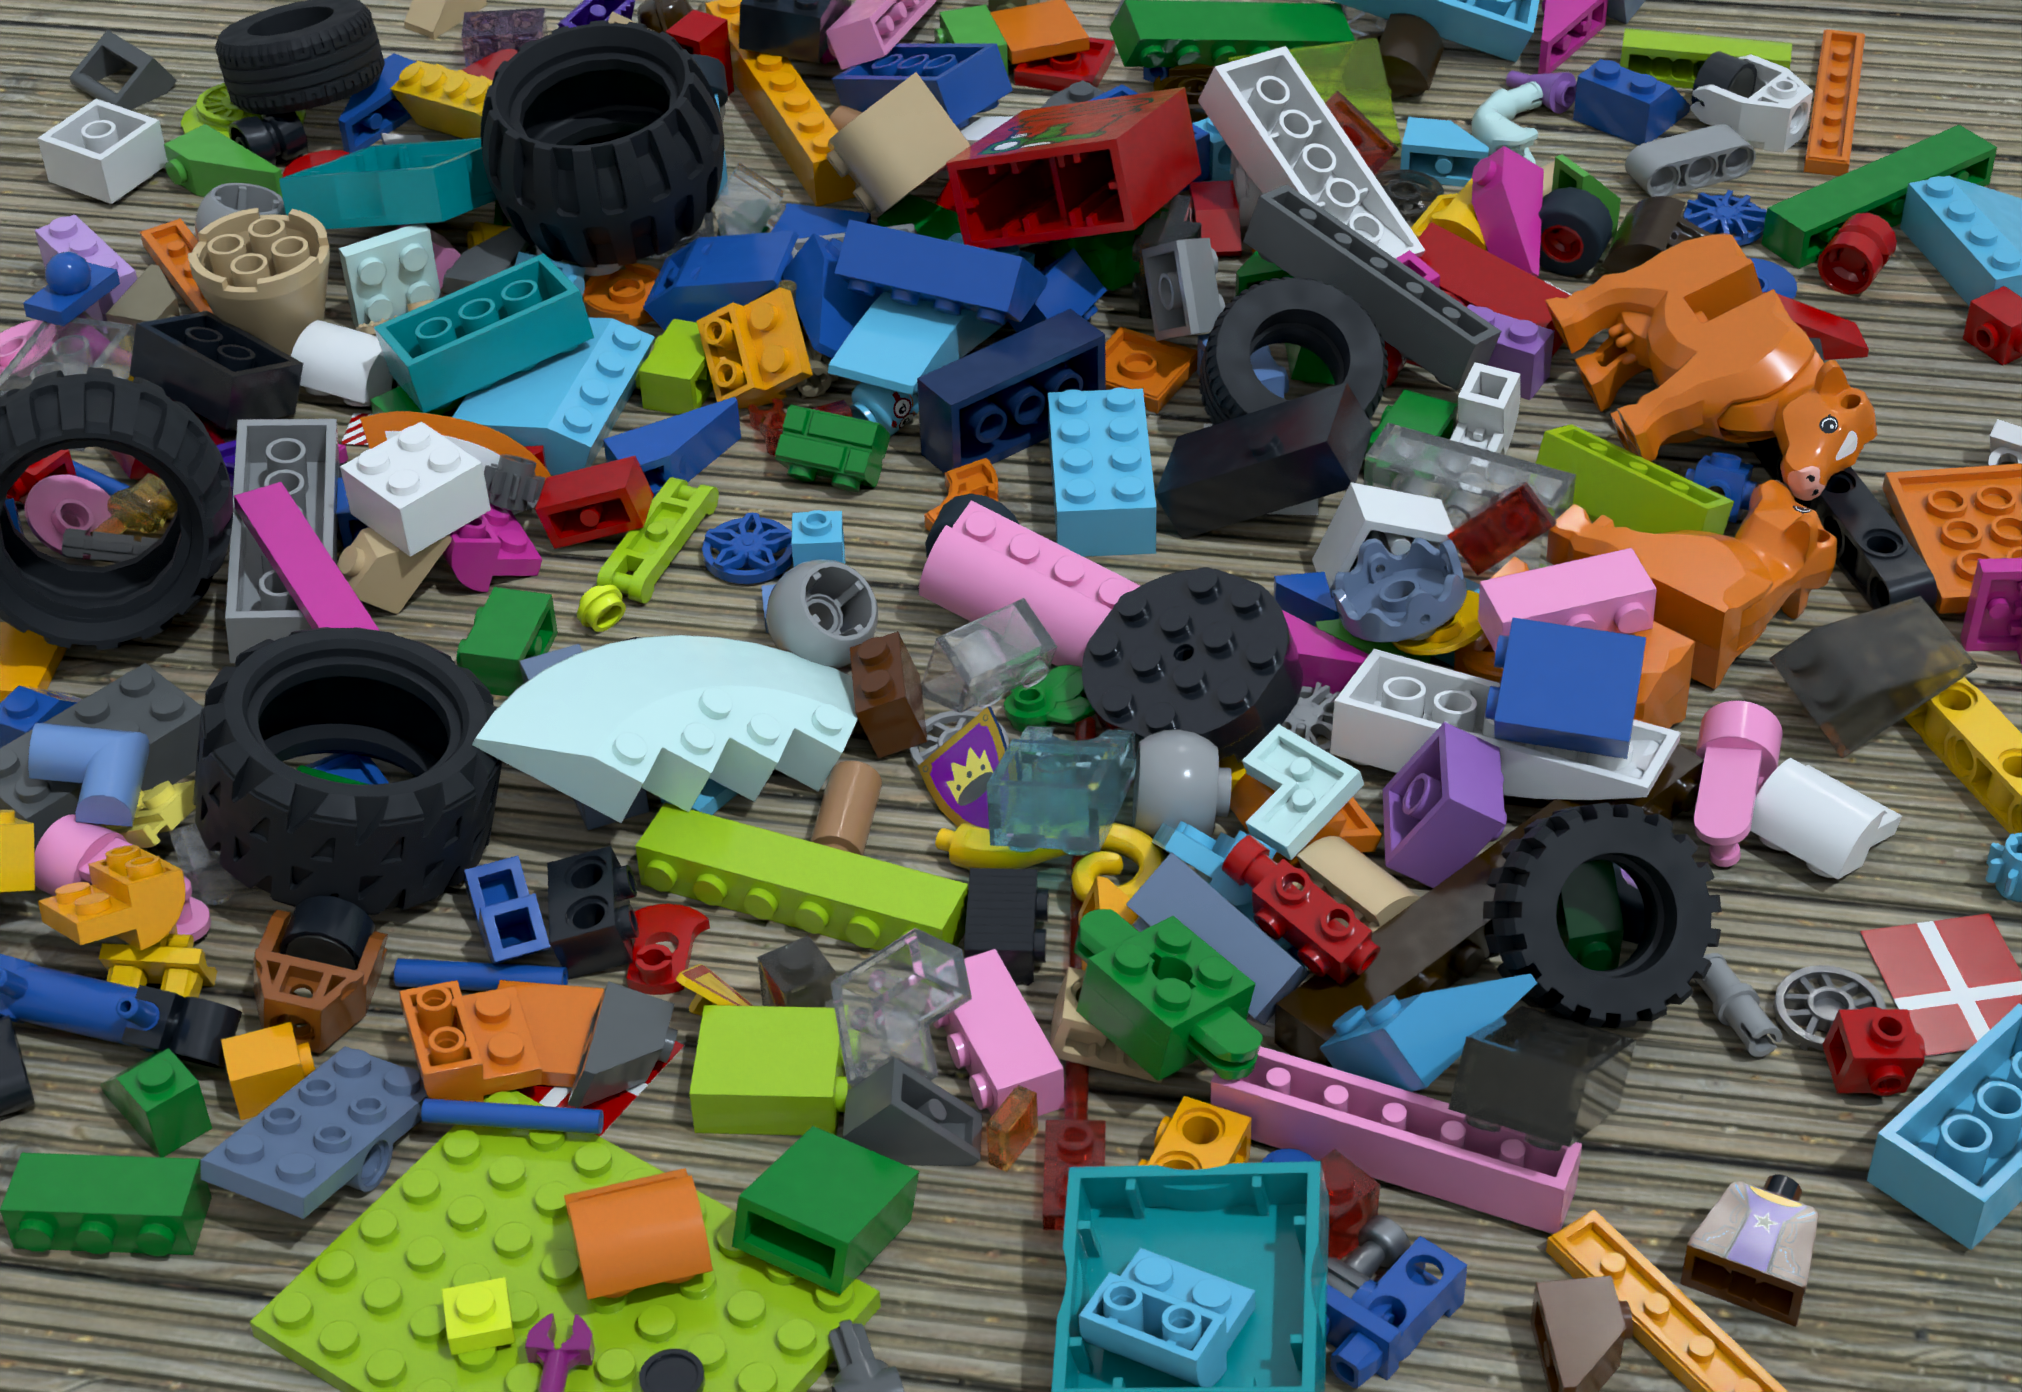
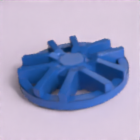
M1728 190L1725 195L1710 196L1705 193H1699L1697 200H1688L1683 218L1711 234H1736L1737 237L1734 238L1738 245L1741 246L1752 243L1763 235L1766 209H1761L1756 204L1750 202L1751 196L1745 195L1743 198L1734 197L1731 190Z

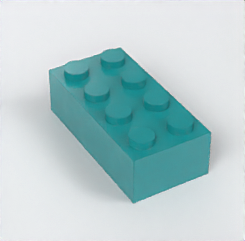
M544 253L374 327L390 374L423 413L443 409L450 405L453 400L473 391L488 389L500 379L516 372L528 371L534 368L538 362L559 353L573 351L581 343L594 338L580 290Z

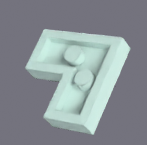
M1278 724L1242 760L1246 773L1249 776L1275 790V793L1245 823L1250 835L1269 845L1289 860H1292L1363 787L1364 782L1361 773L1349 764Z

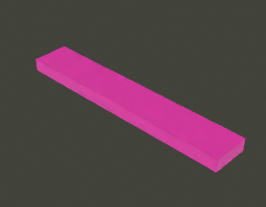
M282 482L234 495L235 510L312 629L322 627H358L380 631Z

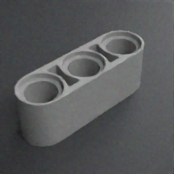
M1717 124L1643 143L1630 152L1625 162V170L1651 197H1667L1743 176L1753 166L1756 152L1729 125Z

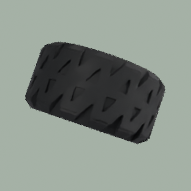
M322 627L293 631L289 636L275 641L266 639L241 652L236 657L235 667H223L206 691L205 704L200 712L193 797V804L196 805L195 824L209 851H220L219 863L224 870L246 887L251 889L256 885L258 888L270 893L272 900L296 907L300 902L309 897L319 895L333 896L352 902L364 910L367 915H377L385 909L398 907L406 910L431 901L441 895L446 886H457L464 879V870L476 867L482 858L484 849L489 845L502 761L474 747L472 744L498 707L494 706L493 697L488 688L471 670L457 666L451 656L423 642L400 637L391 632L358 627ZM311 754H354L385 761L408 771L416 777L387 784H347L314 777L286 765L283 761Z

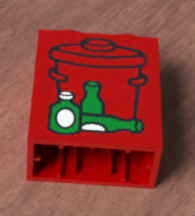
M1185 87L1024 110L946 162L963 243L984 249L1135 230L1202 174Z

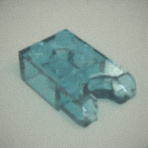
M1027 726L1019 739H1012L987 783L990 845L1008 846L1010 850L1015 852H1030L1038 848L1062 849L1063 852L1069 855H1085L1093 851L1100 852L1134 780L1136 764L1135 731L1107 729L1096 738L1069 741L1054 736L1053 731L1055 727Z

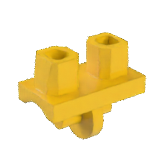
M176 924L162 940L143 950H139L132 945L102 943L98 958L108 971L107 981L136 988L139 985L146 986L147 983L161 984V990L174 992L183 997L198 998L202 986L214 987L217 976L216 968L207 966L204 951L193 948V935L178 934Z

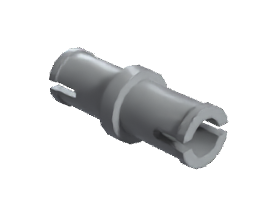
M1710 953L1705 955L1704 958L1710 960L1712 965L1704 979H1694V981L1702 987L1713 1002V1012L1722 1024L1733 1028L1745 1044L1750 1055L1762 1057L1773 1052L1777 1046L1767 1034H1770L1775 1042L1781 1043L1782 1033L1759 1006L1760 997L1751 985L1741 983L1721 954Z

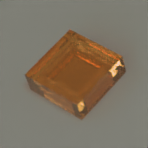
M1020 1085L1014 1088L986 1123L990 1165L1008 1172L1038 1133L1036 1092Z

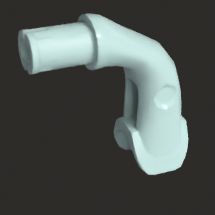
M1531 81L1508 91L1503 88L1496 90L1476 110L1472 118V136L1489 147V156L1505 146L1536 164L1529 147L1538 138V131L1534 128L1520 127L1511 120L1518 113L1538 108L1542 105V100L1539 99L1543 97L1541 87L1536 82Z

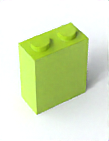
M704 1005L689 1092L694 1132L803 1136L812 1126H815L837 1136L839 1112H845L846 1096L848 1090L851 1089L850 1076H844V1068L854 1067L856 1060L855 1032L845 1031L844 1008Z

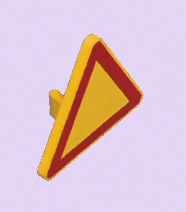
M702 964L681 971L675 979L684 987L697 993L691 1001L689 1012L701 1017L704 1005L753 1006Z

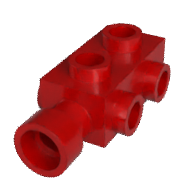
M1248 835L1240 840L1224 860L1222 871L1240 886L1248 884L1253 888L1252 904L1253 913L1255 914L1253 918L1260 929L1274 940H1280L1283 937L1299 950L1297 955L1302 963L1320 977L1328 974L1341 985L1353 971L1357 975L1365 972L1375 961L1381 949L1372 941V930L1355 917L1351 908L1344 904H1339L1315 885L1304 870L1293 867L1285 859H1282L1277 864L1269 857L1270 850L1252 835ZM1292 882L1301 884L1304 887L1303 891L1299 890ZM1335 918L1344 919L1349 924L1346 928Z

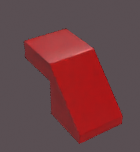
M1233 180L1191 182L1189 184L1191 223L1195 226V239L1210 237L1211 248L1215 250L1217 257L1241 256L1239 206Z

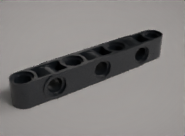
M1777 437L1746 442L1761 461L1763 468L1772 480L1784 483L1780 468L1783 454ZM1851 466L1831 476L1820 496L1810 501H1803L1794 497L1797 503L1816 511L1824 530L1837 538L1835 563L1880 618L1885 619L1923 611L1935 606L1937 601V585L1934 575L1910 545L1905 534Z

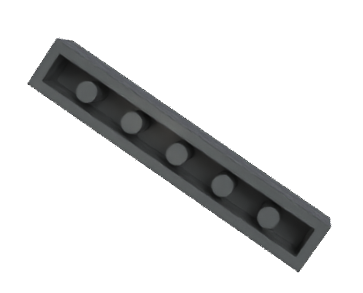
M1286 184L1259 196L1243 242L1257 251L1262 259L1276 264L1293 277L1319 280L1323 284L1333 285L1334 288L1341 289L1345 292L1344 294L1353 297L1355 302H1359L1363 306L1362 309L1371 315L1370 318L1374 319L1377 324L1376 328L1380 330L1381 338L1396 348L1401 356L1416 362L1429 371L1438 382L1445 386L1458 390L1463 387L1474 362L1488 365L1502 332L1501 330Z

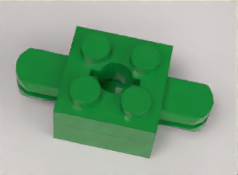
M1111 909L1093 910L1082 917L1074 947V953L1087 963L1076 1010L1157 1081L1198 1059L1225 1080H1238L1247 1077L1253 1072L1263 1035L1246 1021L1256 985L1255 982L1174 916L1141 932Z

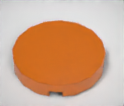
M634 263L625 265V270H618L603 276H590L585 283L583 294L586 312L592 318H613L631 326L654 321L643 306L660 270L651 265Z

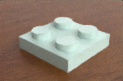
M425 223L412 224L338 248L352 319L356 327L359 324H369L371 321L377 322L381 321L382 318L386 320L394 318L395 315L405 314L409 312L407 304L430 299L435 301L442 297L430 229Z

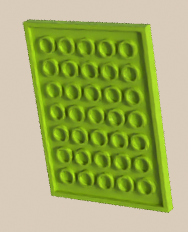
M516 1090L497 1092L484 1097V1102L544 1106ZM455 1124L250 1321V1325L256 1339L341 1392H538L543 1366L541 1363H528L525 1345L529 1330L551 1313L554 1314L557 1329L554 1339L555 1349H560L562 1343L571 1338L575 1314H578L590 1328L595 1346L592 1365H575L568 1371L564 1392H641L639 1374L643 1364L652 1355L666 1349H683L699 1358L705 1374V1386L702 1392H807L835 1360L828 1340L830 1331L839 1327V1322L843 1320H851L852 1324L861 1323L864 1326L881 1307L879 1290L857 1278L841 1294H838L732 1247L736 1212L697 1190L713 1271L697 1274L692 1279L682 1283L671 1284L662 1282L636 1288L622 1297L606 1298L602 1296L587 1300L579 1269L576 1247L567 1216L564 1195L665 1172L596 1134ZM505 1277L509 1292L515 1343L451 1355L447 1338L442 1289Z

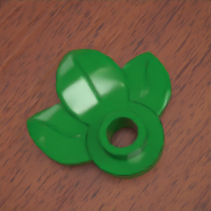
M1032 665L1021 669L1010 680L1009 690L1011 694L1004 701L1006 717L1010 720L1012 727L1021 732H1038L1046 729L1052 721L1070 724L1082 721L1095 714L1089 700L1082 697L1085 693L1082 667L1075 665L1058 666L1050 672L1039 665Z

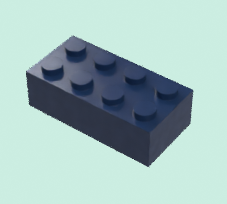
M1069 309L917 378L921 455L945 474L947 471L983 458H987L991 464H994L1049 438L1048 392H1064L1072 389L1080 391L1106 390L1105 334L1075 311Z

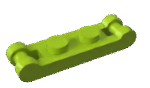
M670 477L653 498L644 527L628 531L601 567L597 576V586L615 585L621 593L628 594L631 601L648 603L652 597L655 583L705 515H712L716 510L719 500L718 489L705 484H701L696 488L688 486L686 480ZM628 570L634 572L633 575L626 574V573L628 572Z

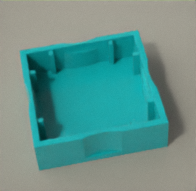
M481 138L369 146L341 156L333 161L279 179L286 215L292 209L300 210L318 219L325 229L444 222L497 200L486 176Z
M1321 1161L1230 1163L1224 1166L1197 1170L1174 1169L1159 1165L1069 1167L1063 1236V1251L1066 1261V1287L1061 1308L1057 1315L1051 1392H1325L1329 1195ZM1140 1248L1255 1290V1310L1227 1351L1226 1372L1212 1387L1196 1386L1083 1340L1079 1328V1314L1109 1272L1121 1276Z

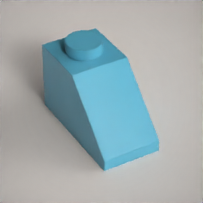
M1408 117L1402 142L1400 181L1464 187L1472 178L1474 166L1481 159L1488 157L1489 147L1452 121Z

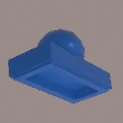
M61 252L52 256L45 266V280L48 285L23 302L26 317L64 327L120 284L118 270L88 263L85 258L75 252Z

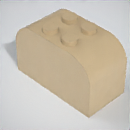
M915 72L830 138L828 147L831 152L827 154L826 158L841 178L849 174L858 188L854 190L853 194L865 211L870 213L875 209L879 216H881L946 168V162L971 145L917 72Z

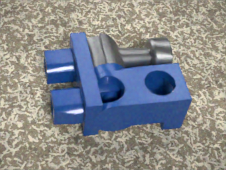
M1382 1215L1372 1216L1360 1229L1358 1234L1360 1248L1345 1261L1328 1257L1326 1342L1337 1348L1331 1355L1330 1368L1337 1378L1354 1389L1360 1387L1375 1373L1388 1381L1399 1368V1361L1404 1360L1413 1352L1424 1334L1443 1315L1449 1318L1464 1303L1467 1264L1421 1236L1410 1245L1409 1238L1404 1230L1393 1220ZM1426 1263L1433 1264L1440 1269L1443 1275L1441 1280L1425 1271ZM1379 1266L1390 1268L1378 1282L1371 1279Z

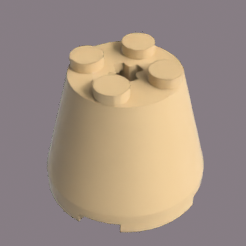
M252 208L221 217L198 232L200 241L195 245L192 253H188V260L193 279L214 315L291 356L294 345L303 330L316 320L324 321L330 262V247L325 227L318 219L300 210L292 209L288 215H260L258 208Z

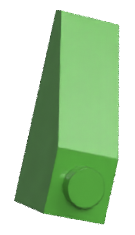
M206 124L164 144L168 161L165 164L168 176L176 185H181L197 196L205 197L213 188L222 184L247 183L268 188L282 197L279 179L283 178L280 168Z

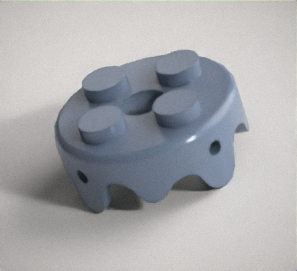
M1375 538L1368 539L1360 546L1356 567L1351 572L1336 573V589L1332 590L1339 619L1345 630L1360 639L1380 643L1398 642L1408 639L1423 640L1432 636L1438 627L1454 617L1463 606L1467 596L1462 566L1455 545L1450 539L1441 543L1439 550L1427 540L1415 538L1410 546V550L1402 555L1390 553L1383 543Z

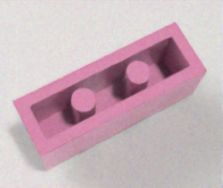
M1629 548L1480 581L1478 622L1495 653L1499 635L1509 636L1512 617L1630 634L1653 628L1657 588L1634 550Z
M996 949L931 969L932 994L926 996V1006L930 1019L936 1029L944 1027L948 1035L949 1052L955 1066L958 1069L966 1068L970 1075L971 1093L977 1107L980 1110L988 1108L998 1129L1064 1108V1068Z

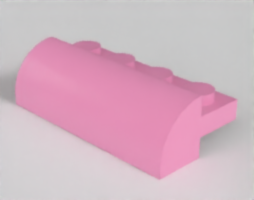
M971 500L951 528L946 525L937 538L921 575L919 595L1056 666L1075 665L1082 667L1084 652L1089 639L1118 602L1119 598L1125 593L1140 587V585Z

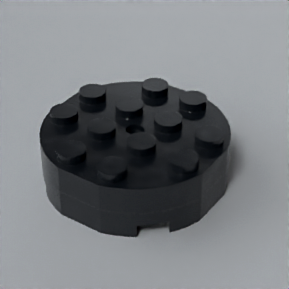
M1202 567L1164 575L1122 595L1087 643L1082 662V680L1086 696L1107 739L1124 759L1136 763L1138 743L1148 735L1163 730L1179 729L1194 732L1210 740L1218 747L1219 761L1234 755L1237 762L1240 763L1278 724L1282 726L1298 703L1302 690L1303 670L1299 663L1297 647L1282 609L1271 593L1258 583L1218 569Z

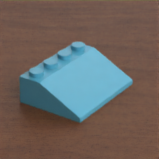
M1935 176L1928 180L1908 183L1900 229L1968 306H1970V301L2003 286L2022 297V199L1951 176Z
M588 317L594 338L581 343L573 351L559 353L538 362L534 368L528 371L516 372L500 379L488 389L473 391L467 394L453 415V418L490 427L509 436L523 446L543 445L547 470L551 476L591 467L604 444L603 439L607 438L637 387L635 382L641 365L650 354L655 337L613 318Z

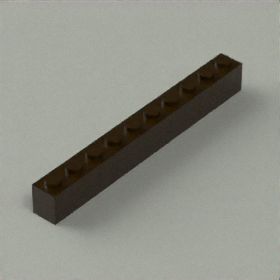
M1678 744L1647 797L1605 800L1555 799L1372 933V941L1381 949L1375 961L1365 972L1357 975L1353 971L1341 985L1328 974H1325L1323 977L1315 974L1278 1001L1275 1012L1274 1043L1291 1056L1333 1068L1320 1047L1336 1033L1333 1024L1343 1014L1360 1005L1367 1011L1391 995H1395L1399 1001L1421 993L1447 989L1462 977L1468 978L1479 969L1482 962L1494 954L1489 953L1485 939L1486 935L1494 934L1493 920L1483 919V901H1493L1495 888L1488 886L1487 882L1492 868L1503 867L1506 859L1503 858L1501 852L1508 843L1514 839H1521L1525 835L1523 828L1537 819L1552 816L1554 811L1601 803L1639 806L1643 808L1645 815L1660 814L1666 819L1671 820L1680 812H1688L1696 805L1704 759Z

